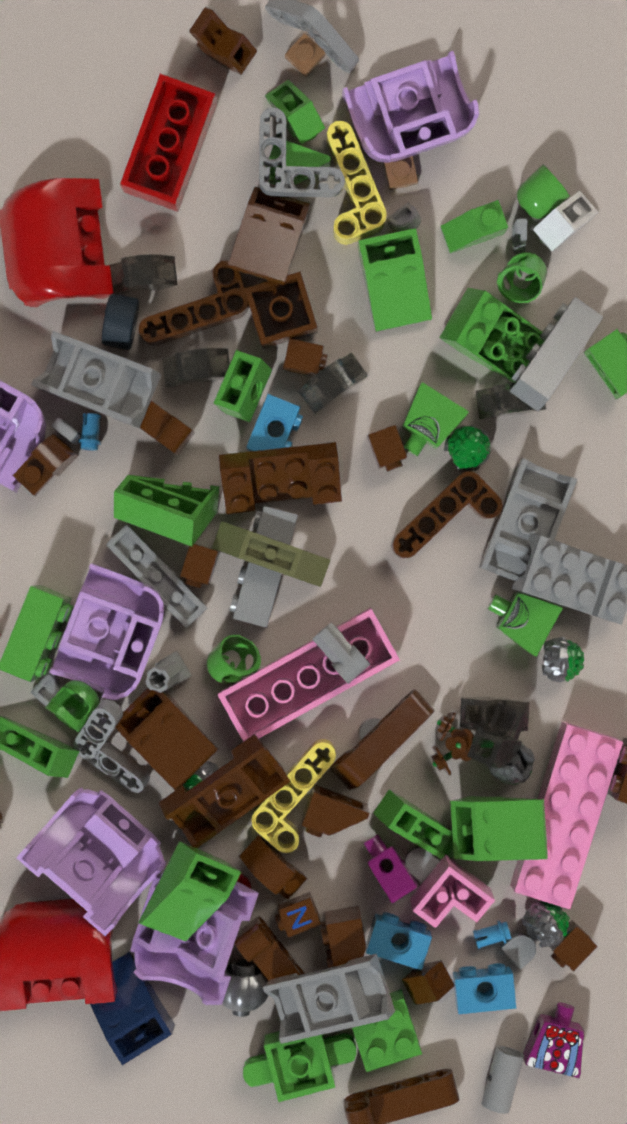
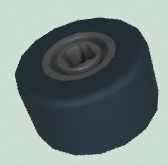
M110 294L102 328V344L104 346L125 350L131 349L139 311V300L137 298Z

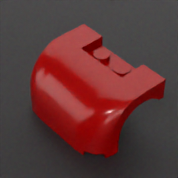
M54 178L41 180L17 189L5 200L0 210V228L6 277L9 289H12L17 298L24 302V306L39 307L50 301L76 297L105 299L110 294H113L110 265H105L98 214V210L103 208L99 179Z
M74 899L16 904L12 909L5 912L0 919V1011L26 1009L30 1003L85 999V1004L115 1002L117 986L114 980L112 965L113 929L104 936L83 917L87 911Z

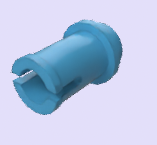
M83 413L81 439H78V443L81 444V449L97 451L98 445H101V441H99L101 415Z
M499 920L496 925L473 930L475 939L487 936V938L477 940L478 949L501 941L504 944L507 943V940L512 938L507 922L501 923Z

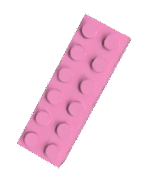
M371 608L336 626L351 646L354 645L371 664L349 684L331 665L332 661L311 640L260 668L257 672L242 678L218 692L217 695L243 742L253 734H256L258 738L263 737L400 661Z
M561 722L537 798L544 799L548 859L518 860L510 883L514 892L571 909L623 741L571 723Z

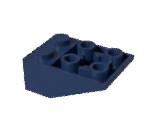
M130 951L112 961L114 980L117 986L115 1002L90 1004L108 1044L121 1065L126 1064L171 1036L175 1027V1023L149 981L141 980L134 973L137 968L135 959Z

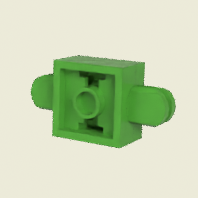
M280 1031L266 1034L264 1037L266 1053L246 1059L243 1066V1078L250 1087L274 1083L278 1102L335 1088L333 1067L354 1061L356 1057V1042L350 1034L342 1033L327 1038L322 1034L281 1044L279 1040Z

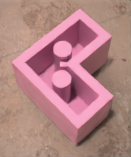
M446 854L410 897L413 912L435 928L454 906L477 923L495 901L489 886Z

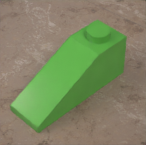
M0 715V749L47 776L69 777L79 754L78 750L53 737Z
M389 789L373 814L389 829L438 858L442 859L446 854L452 859L454 856L452 830Z

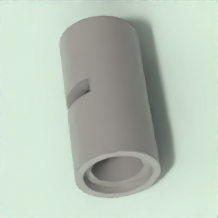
M496 1046L489 1072L492 1076L487 1079L481 1102L485 1108L497 1113H509L524 1054L520 1051L506 1046Z

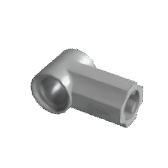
M331 622L312 639L332 661L331 665L349 684L371 664L354 645L351 646L344 638L345 636Z
M175 651L155 663V667L147 671L148 676L145 683L150 690H156L161 693L192 675L179 653Z

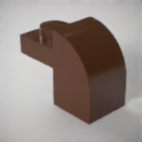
M207 7L203 9L189 30L190 34L198 41L197 47L223 67L240 75L243 74L257 53L256 48L244 34L228 28L217 14Z
M53 434L31 452L32 455L12 476L32 495L36 496L55 475L60 476L78 455L57 435Z
M259 835L239 856L250 872L275 895L279 893L286 899H289L308 879L302 871L286 861L274 846Z

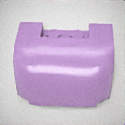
M450 51L448 56L432 62L431 60H424L372 78L357 88L348 90L346 87L342 91V96L359 144L364 152L377 162L390 163L454 142L466 136L472 130L479 115L477 99L470 102L463 88L454 51Z
M0 381V484L17 493L21 483L12 475L32 455L31 452L44 441L46 422L43 412L35 401Z
M91 563L61 640L53 667L49 673L71 680L82 681L101 692L103 698L117 700L128 696L136 689L141 680L163 621L164 605L158 591L151 586Z
M82 787L70 796L50 821L17 856V859L37 877L44 873L87 911L83 917L104 936L117 925L126 910L161 873L167 862L164 861L163 854L159 848L161 842L154 834L102 790L95 792L89 789L83 790Z
M164 871L161 873L160 876H157L153 880L148 892V896L142 914L156 886L158 885ZM236 882L229 898L187 941L138 923L130 951L135 953L137 969H135L134 973L141 980L164 981L185 987L196 993L205 1005H222L231 976L227 975L225 970L241 921H250L259 893Z

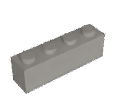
M576 297L568 306L564 303L560 306L553 316L557 320L555 325L548 324L539 337L544 340L540 346L535 344L527 354L526 359L529 360L527 366L521 364L511 378L516 382L509 392L536 411H539L550 399L603 319L602 315Z
M264 506L263 511L257 510L253 527L258 528L257 534L290 545L298 515ZM248 562L247 567L242 566L237 583L242 584L240 595L234 594L230 606V611L235 612L233 619L267 628L282 574Z

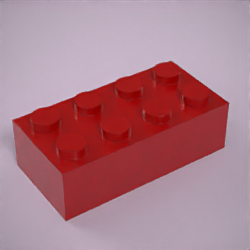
M160 73L120 182L124 193L176 212L179 211L217 106L215 93Z

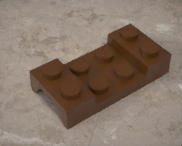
M336 442L219 455L220 474L227 514L255 511L256 503L310 497L313 499V505L342 502Z
M253 734L231 750L234 756L232 760L189 791L182 785L158 802L167 820L172 819L178 825L192 847L199 848L291 782L282 765L256 734Z

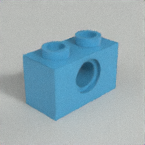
M267 394L246 449L248 451L291 447L293 443L288 441L292 430L298 431L303 419V415L299 414L300 407ZM279 422L284 426V433L280 437L269 435L268 427L271 423Z
M383 912L382 915L375 913L366 941V954H377L380 958L422 970L432 935L430 930L427 929V925L421 922L410 921V924L399 921V917L394 914ZM397 933H403L407 936V939L403 944L397 945L391 941L392 937Z
M495 963L488 965L487 969L477 970L474 966H465L459 968L458 972H452L458 1014L517 1009L514 977L510 966L505 967V964ZM489 982L491 983V988L487 992L481 993L477 991V986L480 983Z

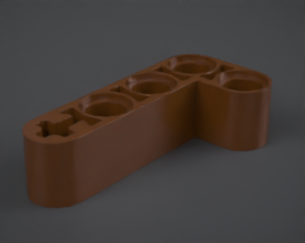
M227 260L217 263L212 273L218 293L144 318L139 324V334L148 345L158 346L245 316L248 312L249 304L239 271L228 268L229 261ZM231 270L234 273L232 281L227 283L221 282L218 279L221 271ZM231 298H241L244 301L243 306L239 310H231L228 308V301ZM206 306H211L216 309L215 316L208 320L203 319L200 316L201 310ZM179 315H184L188 318V324L182 329H177L173 326L174 319ZM162 321H167V325L171 330V333L167 334L165 328L160 329L162 327H165ZM151 325L160 329L156 331L157 336L154 338L150 334H146L150 331L149 326Z
M153 401L150 402L140 426L141 430L177 456H179L195 434L191 428Z
M471 471L464 472L457 476L394 537L391 544L392 551L400 558H410L423 548L466 505L480 518L490 519L498 516L502 511V500L478 474ZM464 477H469L475 482L473 492L465 493L461 489L460 483ZM443 497H449L453 500L454 509L451 513L441 511L439 503ZM484 498H490L495 503V509L491 514H486L481 510L480 505ZM423 517H429L434 524L433 530L428 534L421 532L418 527L419 520ZM412 527L414 533L423 540L419 543L418 539H414L409 545L412 549L410 552L406 550L400 552L398 548L401 544L398 541L400 538L403 540L409 539L413 534L408 532V530Z
M413 689L353 749L341 755L329 769L349 790L358 788L434 713V708L416 689Z
M257 916L238 931L235 946L248 962L254 961L268 981L295 973L297 975L305 974L260 916Z
M440 1069L353 1093L344 1098V1112L348 1124H386L454 1105L460 1100L453 1071L451 1069Z

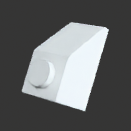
M578 191L556 207L533 230L538 235L541 243L553 251L591 220L598 211L583 193Z

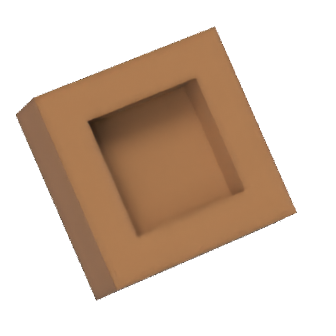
M304 33L286 52L285 59L307 77L325 58L326 53Z
M413 156L395 162H383L389 190L418 184Z

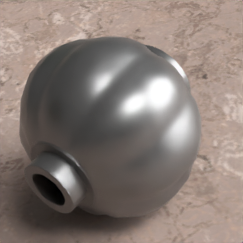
M237 959L226 967L225 973L231 976L222 1004L232 1010V1014L235 1016H248L250 1011L258 1009L268 998L269 995L264 993L263 986L268 982V979L254 961L248 962L246 959Z

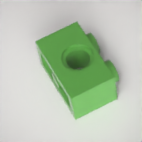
M236 350L213 404L225 414L250 422L272 369L261 358Z

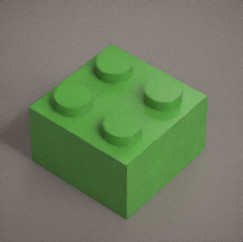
M402 989L390 993L395 1012L388 1020L352 1028L366 1072L422 1054Z

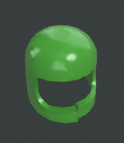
M544 164L529 176L517 190V200L521 208L535 219H544L570 197L564 186Z
M522 252L513 256L507 266L498 274V290L505 298L512 302L529 303L535 300L540 295L547 277L546 265L542 258L531 252ZM520 270L532 275L525 278V281H532L526 289H521L514 285L515 271L519 278L522 276ZM505 275L510 284L509 290L504 286L503 280Z
M229 635L211 650L207 658L208 672L212 678L222 684H233L241 680L242 677L257 672L261 665V656L258 648L252 641L240 635ZM230 650L239 653L241 661L236 669L233 661L230 665L226 662L230 657L222 655L223 653ZM250 654L253 657V665L250 669L246 670L245 658Z
M72 680L60 689L45 708L51 711L66 726L76 732H80L99 704V697L88 684L79 680Z

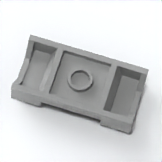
M53 331L51 335L53 353L45 372L33 379L31 385L128 425L140 428L162 374L152 368Z
M521 459L479 568L513 581H517L523 576L532 552L529 542L530 533L555 540L577 479L555 473L537 466L529 460Z
M530 533L529 542L532 552L524 575L513 584L512 589L622 625L627 611V565L541 535Z
M377 954L352 959L343 965L302 975L295 973L274 978L263 986L264 993L274 998L281 1020L279 1033L281 1044L388 1020L395 1012Z

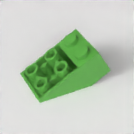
M416 228L358 240L357 248L375 331L378 332L432 320L423 258Z
M467 288L439 337L460 353L513 383L516 381L511 378L520 365L527 366L529 363L526 356L535 344L540 346L544 341L539 338L542 334L541 330L487 291Z
M467 796L450 801L454 859L471 861L548 859L544 799Z
M179 841L138 923L187 941L229 898L241 871L223 859Z

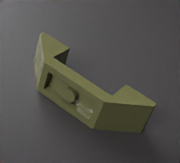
M223 521L220 523L212 549L319 587L322 586L330 563V559Z

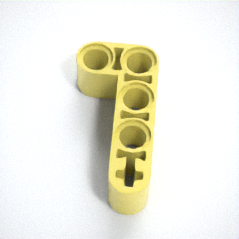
M335 121L329 126L327 131V146L336 168L344 175V187L353 209L342 213L335 219L333 235L337 242L348 245L380 232L385 225L387 214L352 127L345 121ZM336 133H339L341 137L345 136L344 146L346 149L343 151L340 140L338 138L335 139ZM347 159H354L358 162L359 166L355 170H348L344 167L343 163ZM363 185L369 189L370 193L366 197H359L355 194L354 189L357 186ZM369 212H376L381 217V220L377 224H370L366 221L365 216ZM343 223H349L353 226L354 232L350 235H343L339 232L338 227Z
M326 739L316 740L288 770L287 775L291 782L257 805L253 811L251 820L253 828L282 853L293 852L299 845V830L286 816L335 761L336 752L334 745ZM328 748L329 758L322 757L316 763L317 767L320 768L318 771L312 763L306 761L310 758L311 762H313L317 758L318 753L316 749L324 750ZM306 768L311 772L312 776L310 780L300 782L295 777L296 771ZM281 790H287L292 794V799L288 803H280L276 799V794ZM261 812H268L272 815L273 821L268 825H262L258 822L257 815ZM289 831L294 835L295 839L290 844H283L278 838L279 834Z

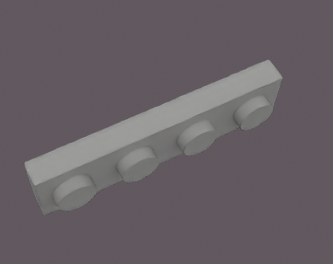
M129 525L123 527L106 544L142 583L158 591L163 600V605L185 628L191 625L208 608Z

